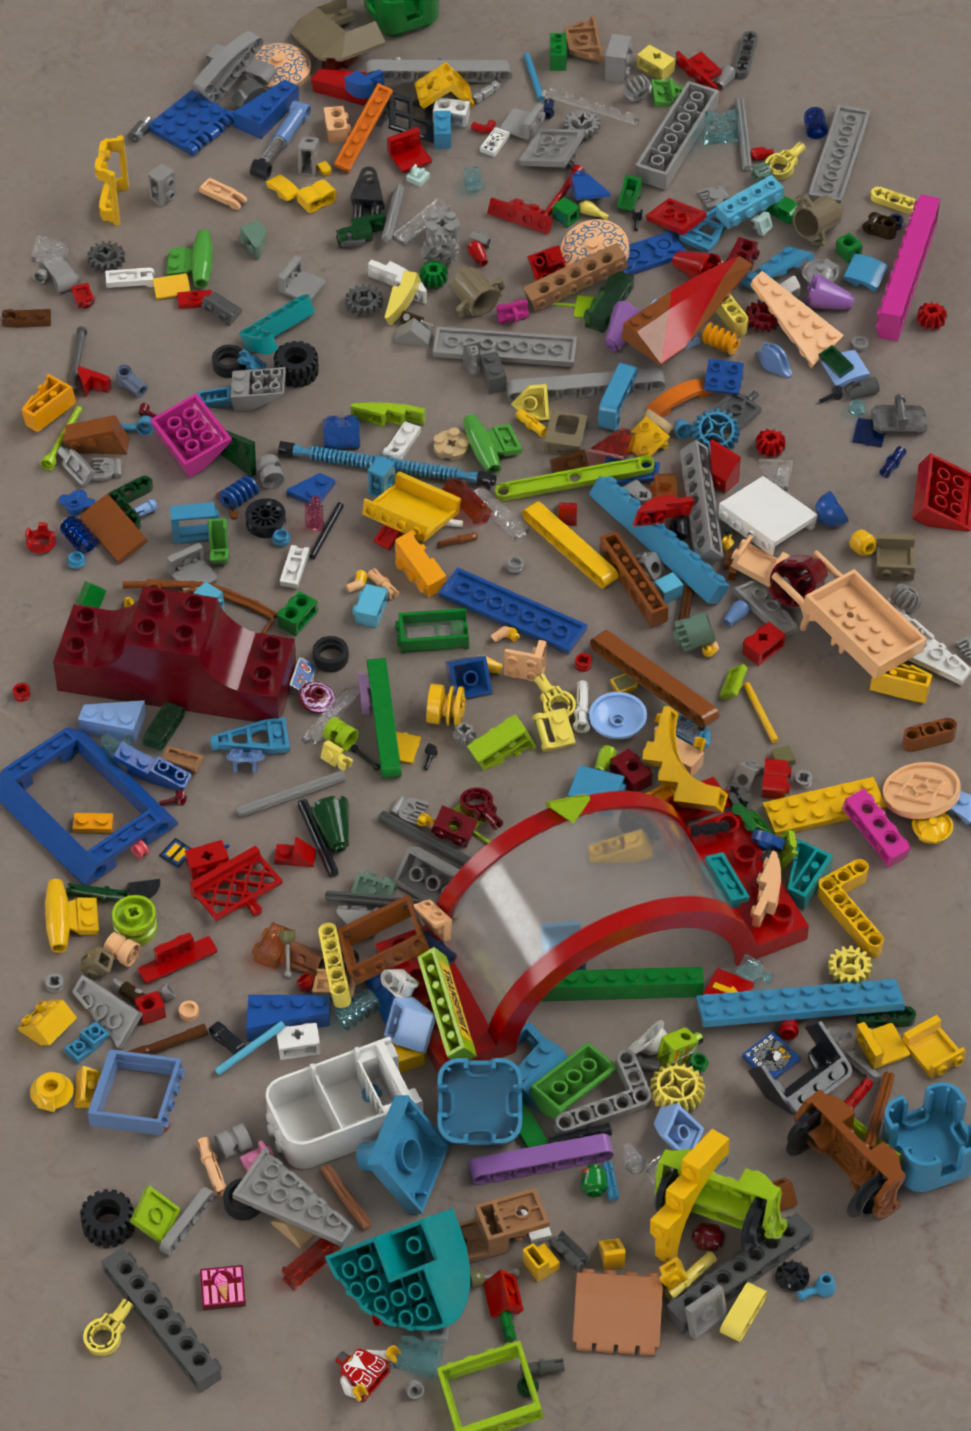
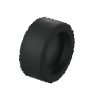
M230 344L218 347L212 355V365L215 373L221 377L232 378L233 371L245 370L246 365H242L239 362L233 365L219 363L220 360L227 357L240 358L239 352L242 349Z
M326 636L317 640L313 645V661L320 670L335 672L344 668L348 663V646L343 639L337 636ZM326 649H337L342 653L341 656L335 659H325L320 656V653Z
M236 1179L225 1188L223 1194L225 1210L234 1219L241 1221L250 1220L261 1211L251 1206L245 1208L236 1207L231 1203L232 1194L242 1181V1179Z

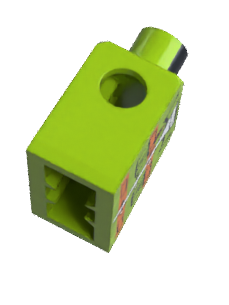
M684 1027L662 1036L656 1060L661 1059V1067L665 1069L668 1063L671 1066H674L676 1062L678 1066H682L684 1063L687 1064L691 1056L696 1053L697 1046L703 1043L702 1035L699 1032L692 1034L688 1028Z

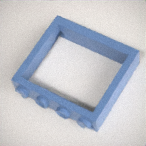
M109 1049L88 1110L90 1126L162 1136L164 1129L169 1126L170 1111L173 1112L175 1096H178L180 1092V1080H183L185 1077V1069L182 1067L181 1058ZM118 1068L171 1075L157 1119L103 1112Z

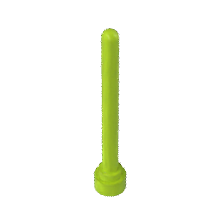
M76 406L66 425L76 422L82 412L81 406ZM65 427L51 452L45 455L40 462L41 466L46 470H53L57 463V451L64 443Z

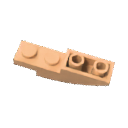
M772 851L770 858L766 857L763 864L764 871L763 873L759 872L756 884H759L757 906L753 905L750 916L753 917L752 926L760 928L765 914L774 915L778 905L781 867L777 852Z

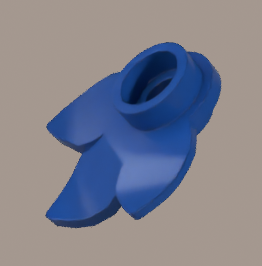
M75 490L71 495H61L59 502L65 506L68 514L79 515L82 513L83 508L92 506L95 503V499L87 498V493L84 490Z

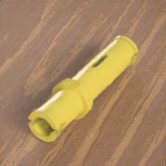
M707 1251L686 1271L687 1281L672 1290L668 1288L664 1290V1295L667 1299L671 1300L691 1286L700 1275L717 1261L716 1256L711 1251Z

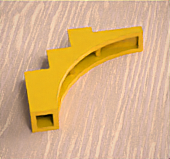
M664 706L659 716V726L654 735L655 740L654 742L647 741L646 747L643 749L642 759L650 766L661 767L658 771V781L666 787L677 788L674 791V802L681 808L723 813L728 794L720 787L707 785L693 778L684 767L676 743L678 713L672 707Z
M711 1129L682 1159L681 1175L666 1189V1204L650 1219V1234L655 1237V1256L663 1262L667 1263L678 1256L681 1235L690 1211L711 1174L729 1153L730 1139L714 1129Z

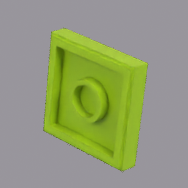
M147 1186L132 1215L130 1223L161 1244L163 1238L175 1224L181 1208L151 1186Z

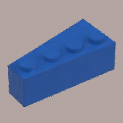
M248 995L247 1042L254 1041L255 1038L264 1034L280 1021L285 1026H297L304 1023H317V1028L330 1026V995Z

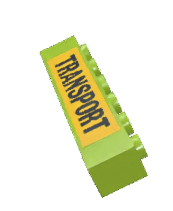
M433 947L417 956L447 1057L451 1060L455 1058H468L471 1060L477 1055L447 956Z

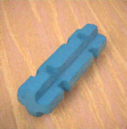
M604 1162L601 1168L607 1172L608 1188L606 1191L608 1200H618L619 1191L617 1189L612 1162Z

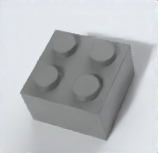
M611 35L605 57V81L625 83L626 77H629V66L633 64V56L631 54L634 49V44L631 43V36Z

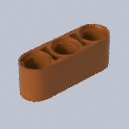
M948 717L910 726L904 730L902 747L908 752H915L950 743L955 739L957 722Z

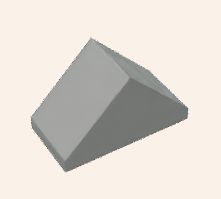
M412 318L397 328L394 343L429 347L432 332L415 318Z

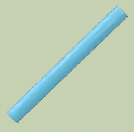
M280 1021L215 1068V1071L220 1076L286 1028V1026Z

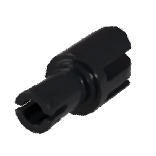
M684 516L673 517L670 521V530L677 535L676 537L680 541H684L688 537V521Z

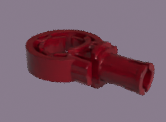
M474 787L465 790L461 794L460 809L465 815L475 817L478 821H487L494 830H497V827L500 829L503 826V820L495 814L497 807L493 804V796L488 790ZM480 797L484 801L474 805L468 803L474 799H480Z

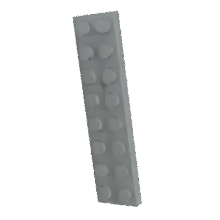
M838 104L808 193L811 200L828 195L836 200L838 204H842L870 118V110Z
M449 327L436 328L433 357L463 359V344L480 340V355L497 351L501 362L574 367L577 337Z

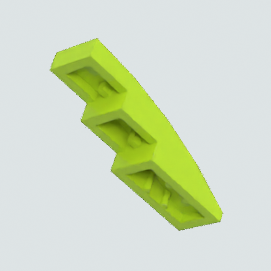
M383 402L351 404V415L359 417L360 421L383 427L386 426L387 422L401 426L405 421L422 426L426 422L425 408Z

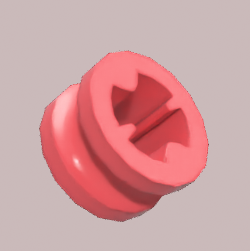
M142 840L130 847L138 859H142L143 855L149 853L146 844Z

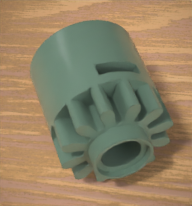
M706 611L674 622L676 630H673L672 633L678 647L682 645L685 652L716 642Z

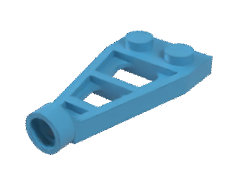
M716 207L706 214L707 218L688 233L680 235L679 241L704 253H710L717 246L725 229L721 222L719 224L710 220L716 215ZM706 225L715 230L713 235L710 236L699 231V229Z
M285 717L265 719L210 736L212 751L239 748L245 752H250V749H262V753L266 754L290 752ZM266 731L269 741L267 743H255L251 739L252 734ZM243 734L247 736V743L232 742V738Z

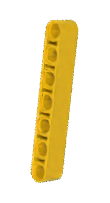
M537 501L522 510L524 520L600 588L604 589L619 579L617 570L541 502Z

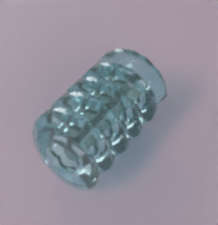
M363 989L362 993L356 994L355 997L351 998L352 1000L348 1007L336 1008V1017L346 1031L350 1030L349 1023L354 1027L357 1025L355 1019L362 1022V1015L368 1018V1010L374 1014L376 1012L374 1006L381 1008L378 998L371 990Z

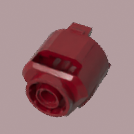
M800 554L791 555L777 563L770 574L768 590L773 600L778 599L779 602L789 607H800L772 579V575L777 572L782 578H788L792 588L805 599L807 594L824 586V581L828 576L826 566L820 558Z

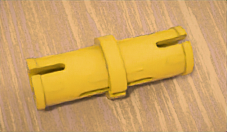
M523 409L517 411L515 418L524 423L527 429L534 431L541 438L546 436L548 428L541 424L535 416L529 415Z

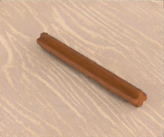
M886 1071L882 1077L865 1137V1142L869 1145L870 1150L875 1148L885 1108L895 1075L893 1072L889 1073Z

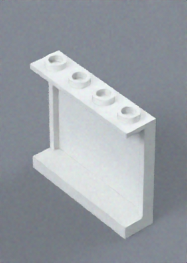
M764 476L719 504L717 513L719 519L744 537L748 538L749 535H752L753 539L751 542L771 556L776 545L804 527L809 531L814 529L818 516L817 513Z

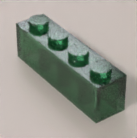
M618 272L607 278L605 286L600 288L599 295L592 300L591 307L586 309L584 313L585 327L605 333L609 326L613 306L618 301H626L634 289L633 275Z

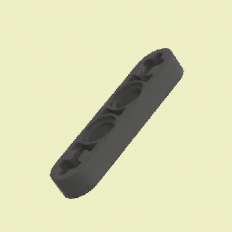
M753 31L744 32L734 66L736 71L735 78L740 80L746 79L749 76L757 45V34ZM746 59V60H748V61H747V62H742V61H740V60Z

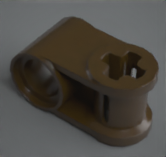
M871 212L868 220L863 223L862 228L867 234L886 240L896 237L897 221L893 217Z

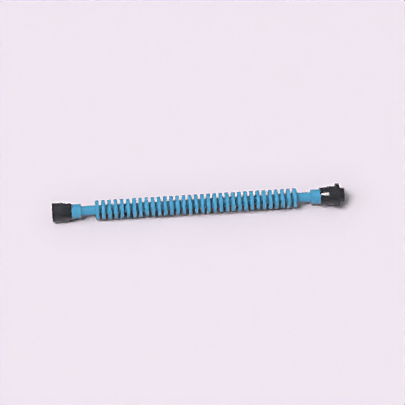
M280 441L278 447V455L300 457L304 455L310 456V460L328 461V463L333 462V464H341L342 462V465L350 466L351 464L353 467H359L360 465V468L364 467L366 469L370 468L379 457L377 455H365L364 453L362 455L361 453L356 454V452L352 453L351 451L347 453V451L339 450L338 452L337 449L330 448L329 450V448L324 447L320 449V447L312 446L311 449H306L295 445V443ZM389 458V460L395 462L396 473L399 471L407 475L409 473L414 475L415 473V476L423 477L424 475L426 478H432L433 476V479H437L438 476L439 480L441 478L446 480L447 478V481L451 480L452 482H455V480L460 482V479L469 480L471 483L488 487V489L496 485L497 475H494V471L466 473L461 472V468L457 469L456 467H453V470L450 466L449 468L448 466L443 468V465L438 466L437 464L435 466L430 464L429 467V463L421 462L420 465V462L412 461L411 463L410 460L406 461L403 459L402 461V459Z

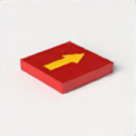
M717 968L702 995L752 991L754 982Z

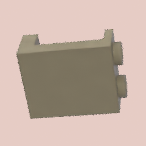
M877 534V579L914 580L915 534Z

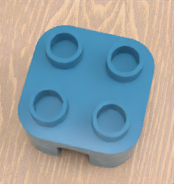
M455 1058L449 1060L441 1067L438 1074V1128L447 1142L454 1145H507L516 1140L522 1129V1074L514 1062L504 1058H492L491 1061H470L468 1058Z
M946 1082L929 1085L925 1089L923 1105L909 1112V1103L903 1095L892 1099L887 1104L881 1139L900 1153L901 1170L906 1174L903 1184L907 1188L916 1192H928L971 1176V1124L967 1128L964 1122L966 1098L958 1087Z

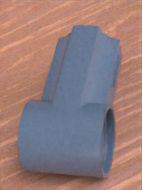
M126 364L117 367V385L128 389L136 397L145 395L148 385L132 373V368Z

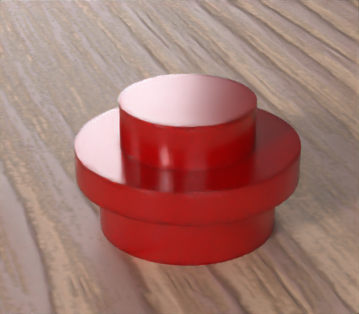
M308 972L300 976L296 982L300 991L312 989L315 976L310 975Z

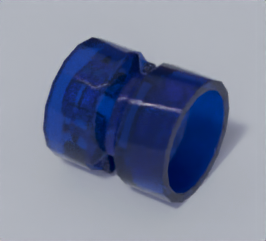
M818 107L806 110L803 118L807 136L811 139H820L826 136L828 127L824 110Z

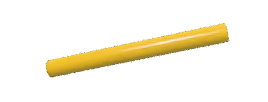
M749 682L744 683L743 687L773 744L777 743L779 739Z

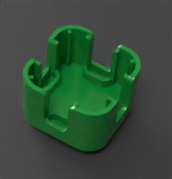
M364 0V7L373 21H376L379 29L390 37H397L403 32L419 27H428L439 18V0Z

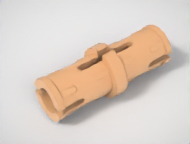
M376 568L368 572L367 577L378 587L388 590L390 600L398 597L399 591L390 583L387 577L382 576Z

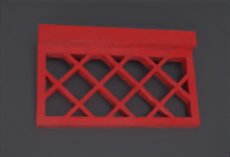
M255 845L193 880L189 885L191 896L194 899H198L217 922L247 905L249 901L251 902L253 899H257L282 885L283 881L260 855V850ZM259 863L263 866L262 871L252 870V867ZM239 874H247L246 881L235 878ZM250 875L261 876L260 882L249 881ZM264 877H271L275 880L270 884L263 883ZM223 883L231 884L229 890L219 889V886ZM234 884H245L243 892L233 891ZM248 886L258 887V890L254 893L246 892ZM214 893L213 899H204L202 895ZM217 894L228 895L227 900H216ZM231 896L241 897V900L237 903L230 902ZM214 905L225 906L224 910L218 914L213 910Z

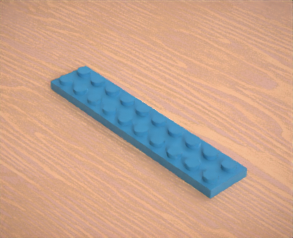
M896 979L863 981L858 984L846 982L696 996V1004L703 1027L889 1012L905 1009V1003Z

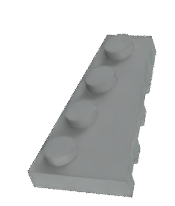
M753 579L734 589L733 594L744 601L750 610L765 624L768 622L772 623L785 633L786 637L796 632L797 625L788 612L783 610L781 607L782 603L778 599L773 600L766 585Z
M82 974L72 993L90 1011L96 1022L100 1023L109 1033V1037L114 1040L115 1045L123 1049L143 1014Z

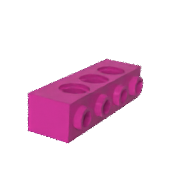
M862 789L845 799L842 809L888 868L908 856L911 849L908 841L902 838L895 824L889 821L885 811L878 807L870 793Z

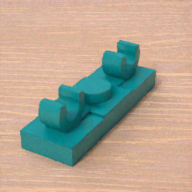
M724 853L705 856L704 862L730 906L736 908L741 903L747 902L750 896Z

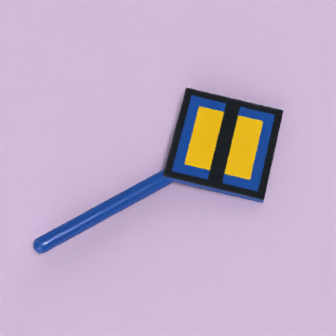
M174 838L159 856L179 868L185 862L184 850L191 849V847ZM224 844L225 848L230 847L229 844Z

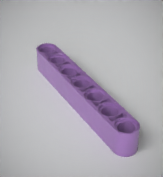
M597 1134L472 1159L468 1165L473 1184L484 1185L604 1162L612 1159L614 1153L609 1135Z

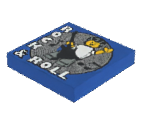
M773 1031L742 1054V1058L752 1067L764 1064L774 1080L799 1063L801 1059Z

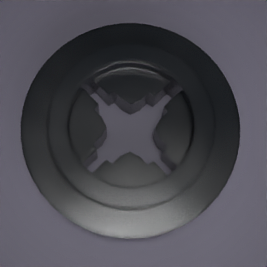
M792 1259L790 1262L784 1261L782 1265L777 1267L775 1279L782 1289L797 1292L808 1285L810 1274L808 1267L803 1266L802 1262H794ZM797 1271V1277L794 1276L789 1280V1273Z

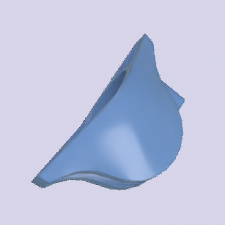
M763 343L762 349L756 353L762 367L770 373L788 379L792 377L789 360L784 350L777 344Z

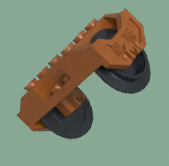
M820 1089L807 1098L794 1115L795 1124L787 1136L786 1152L790 1156H796L812 1148L820 1155L826 1153L852 1180L849 1182V1185L856 1193L848 1204L847 1214L850 1217H858L860 1215L866 1217L873 1213L877 1218H887L901 1207V1201L897 1198V1192L906 1177V1174L901 1170L897 1152L884 1141L870 1150L869 1145L865 1141H861L853 1130L855 1112L852 1106L846 1104L840 1098L825 1094Z

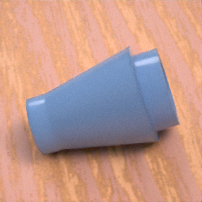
M742 600L734 602L723 622L728 627H732L748 615L749 606Z

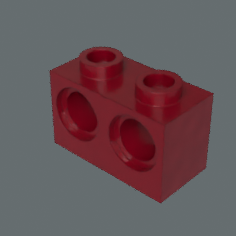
M738 237L727 261L741 256L754 265V260H757L760 254L758 242Z

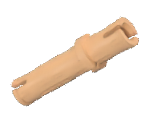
M203 1137L196 1142L201 1154L200 1160L206 1167L215 1196L221 1197L224 1194L226 1184L217 1163V1154L213 1152L209 1138Z

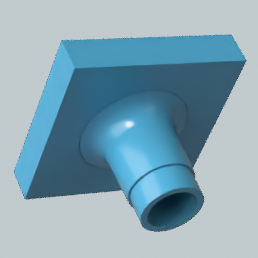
M397 1095L393 1098L377 1140L362 1142L356 1151V1161L362 1171H372L408 1214H423L450 1144L443 1138L409 1095Z

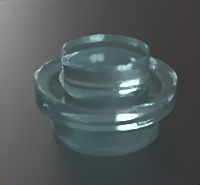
M856 399L849 404L848 411L854 416H861L866 412V405L862 400Z

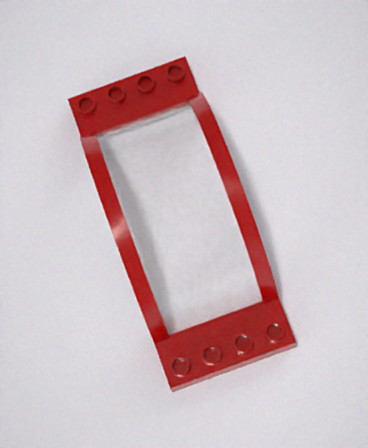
M610 791L589 795V802L574 824L552 809L547 808L509 828L478 851L452 878L436 903L452 919L451 940L445 941V945L457 954L456 960L449 966L477 1055L470 1061H491L492 1058H503L515 1053L520 1033L530 1014L561 980L597 955L631 939L658 931L677 928L708 930L720 935L731 945L736 966H741L807 940L809 925L782 882L775 914L766 913L760 928L752 926L753 917L750 916L753 905L757 906L758 904L757 897L759 894V884H756L759 872L763 873L764 862L761 860L763 851L757 843L751 840L752 834L744 827L745 822L741 816L734 814L731 810L696 823L701 826L704 823H720V821L727 820L730 829L729 832L725 833L719 831L718 834H700V836L693 837L690 831L691 826L687 827L679 813L663 799L642 792ZM724 853L750 896L747 902L741 903L736 908L730 906L704 862L705 856ZM427 925L423 926L424 931L428 930L438 940H442ZM415 929L376 943V954L415 936ZM417 956L391 968L404 969L412 978L418 981L419 985L414 989L412 997L434 1013ZM435 1019L426 1053L439 1074L441 1067L451 1059L447 1057Z

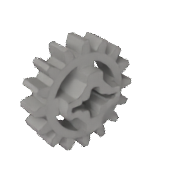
M585 109L582 112L576 110V113L570 112V116L566 115L564 129L583 130L584 137L588 140V136L593 138L594 134H598L600 118H597V114L592 115V111L587 113Z
M444 234L441 237L435 235L434 239L429 237V242H424V246L421 247L422 258L425 259V263L439 261L440 264L444 263L446 267V263L451 265L452 260H457L456 256L459 255L458 243H456L455 238L451 239L450 235L446 238Z

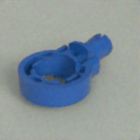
M754 829L751 840L757 843L762 851L767 849L782 851L786 842L776 835Z

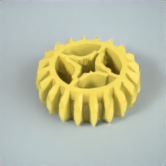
M677 1062L674 1066L668 1063L666 1069L660 1066L659 1072L655 1071L649 1086L651 1100L655 1101V1106L664 1107L678 1103L685 1111L688 1112V1109L694 1111L696 1106H700L705 1091L703 1077H700L699 1071L693 1072V1067L686 1068L685 1063L682 1066H678Z

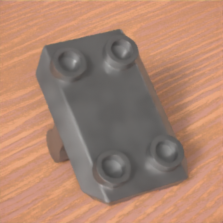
M897 394L894 397L895 404H878L871 410L873 429L880 434H884L887 431H911L917 435L927 432L925 410L920 405H904L906 400L903 394Z

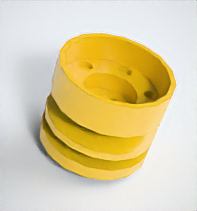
M431 684L427 701L426 722L428 724L440 725L442 717H446L447 726L451 725L452 718H454V726L461 724L466 706L464 687H458L457 695H455V686H451L449 693L445 694L444 685Z

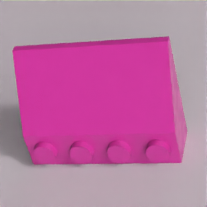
M197 393L150 419L155 434L189 478L205 470L232 441L230 435Z

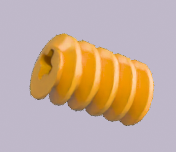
M709 322L701 337L704 344H709L711 347L722 350L724 353L727 352L731 356L734 355L740 346L741 338L737 339V333L731 336L730 330L724 334L725 328L722 327L718 331L719 325H715L712 328L713 323Z

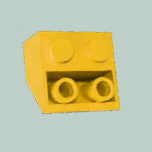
M63 999L42 1000L35 1006V1010L31 1014L22 1018V1023L17 1029L41 1046L51 1045L77 1017Z

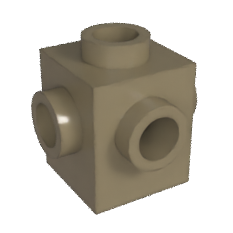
M99 946L83 954L79 970L86 974L87 977L96 980L110 973L114 956Z

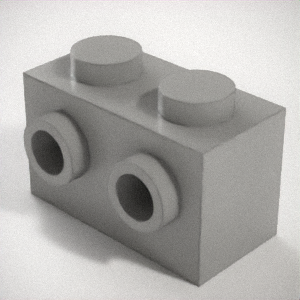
M164 164L159 165L148 173L150 199L163 207L176 197L175 173Z

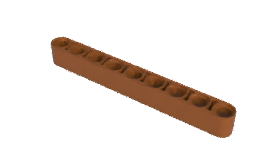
M605 630L590 640V645L597 654L700 728H705L719 718V712L714 705L610 631Z

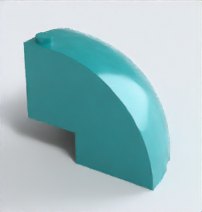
M453 1208L325 1256L336 1280H340L345 1287V1293L349 1297L352 1296L359 1303L358 1306L363 1311L378 1317L387 1325L407 1328L409 1331L437 1330L455 1323L466 1307L470 1291L469 1258L465 1240Z

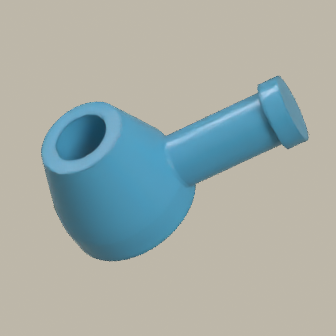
M149 416L141 417L137 424H121L125 432L137 431L142 436H149L154 430L150 421L152 418Z
M678 419L674 423L675 434L680 439L689 437L692 434V427H695L684 419ZM707 423L702 426L701 431L708 430Z
M824 1273L817 1278L814 1286L797 1291V1296L800 1301L815 1294L822 1297H830L836 1291V1282L831 1274Z

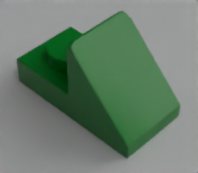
M626 174L617 204L618 209L632 212L636 207L638 198L641 199L642 178Z

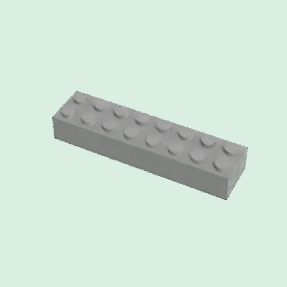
M690 81L686 83L636 163L635 177L642 178V183L664 190L667 189L716 110L719 90Z

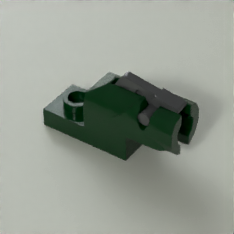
M378 213L352 218L351 226L336 230L339 248L363 245L365 242L373 241L372 232L384 230L386 223L385 214Z

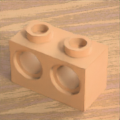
M344 106L324 108V122L328 143L347 141L348 134L351 133L350 124H347L349 117L348 112L344 111Z

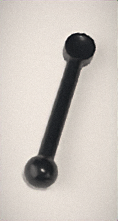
M354 744L351 746V751L358 753L373 766L375 771L380 769V765L374 763L358 749V745Z

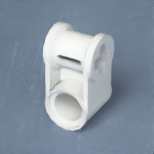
M387 969L381 974L382 985L396 998L412 997L414 989L419 985L418 981L412 978L404 969Z

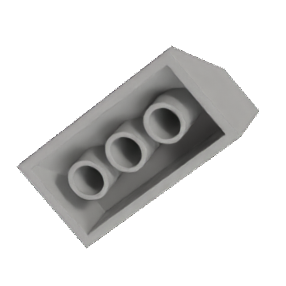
M418 846L408 847L395 875L394 883L424 901L430 899L436 904L442 892L459 869ZM476 879L467 889L457 906L453 918L460 919L475 901L483 884L481 881Z

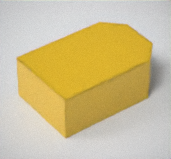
M327 161L317 164V169L322 176L327 177L332 174V168Z

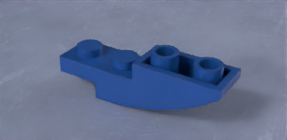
M122 741L112 760L129 768L128 773L165 788L184 790L192 775L159 756L154 759Z

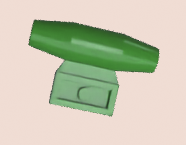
M199 230L197 232L192 249L186 247L169 249L168 276L192 272L194 286L200 289L207 287L213 262V245L211 234L208 230Z
M470 414L463 419L467 440L477 460L487 472L494 471L495 475L501 470L498 454L506 457L522 453V447L510 424L493 426L492 429L487 431L476 415Z

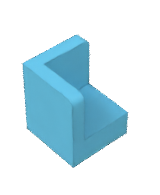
M673 572L655 581V585L662 592V599L666 604L682 597L683 583Z

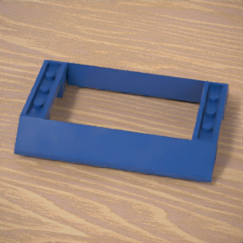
M64 728L3 768L0 773V803L82 885L89 886L116 867L115 857L141 839L149 845L178 825V821L81 729ZM78 752L141 813L140 816L88 851L25 790L33 784V773L57 757L63 763H66Z

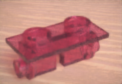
M313 496L309 503H304L306 528L322 531L324 528L323 505H321V499L318 496Z

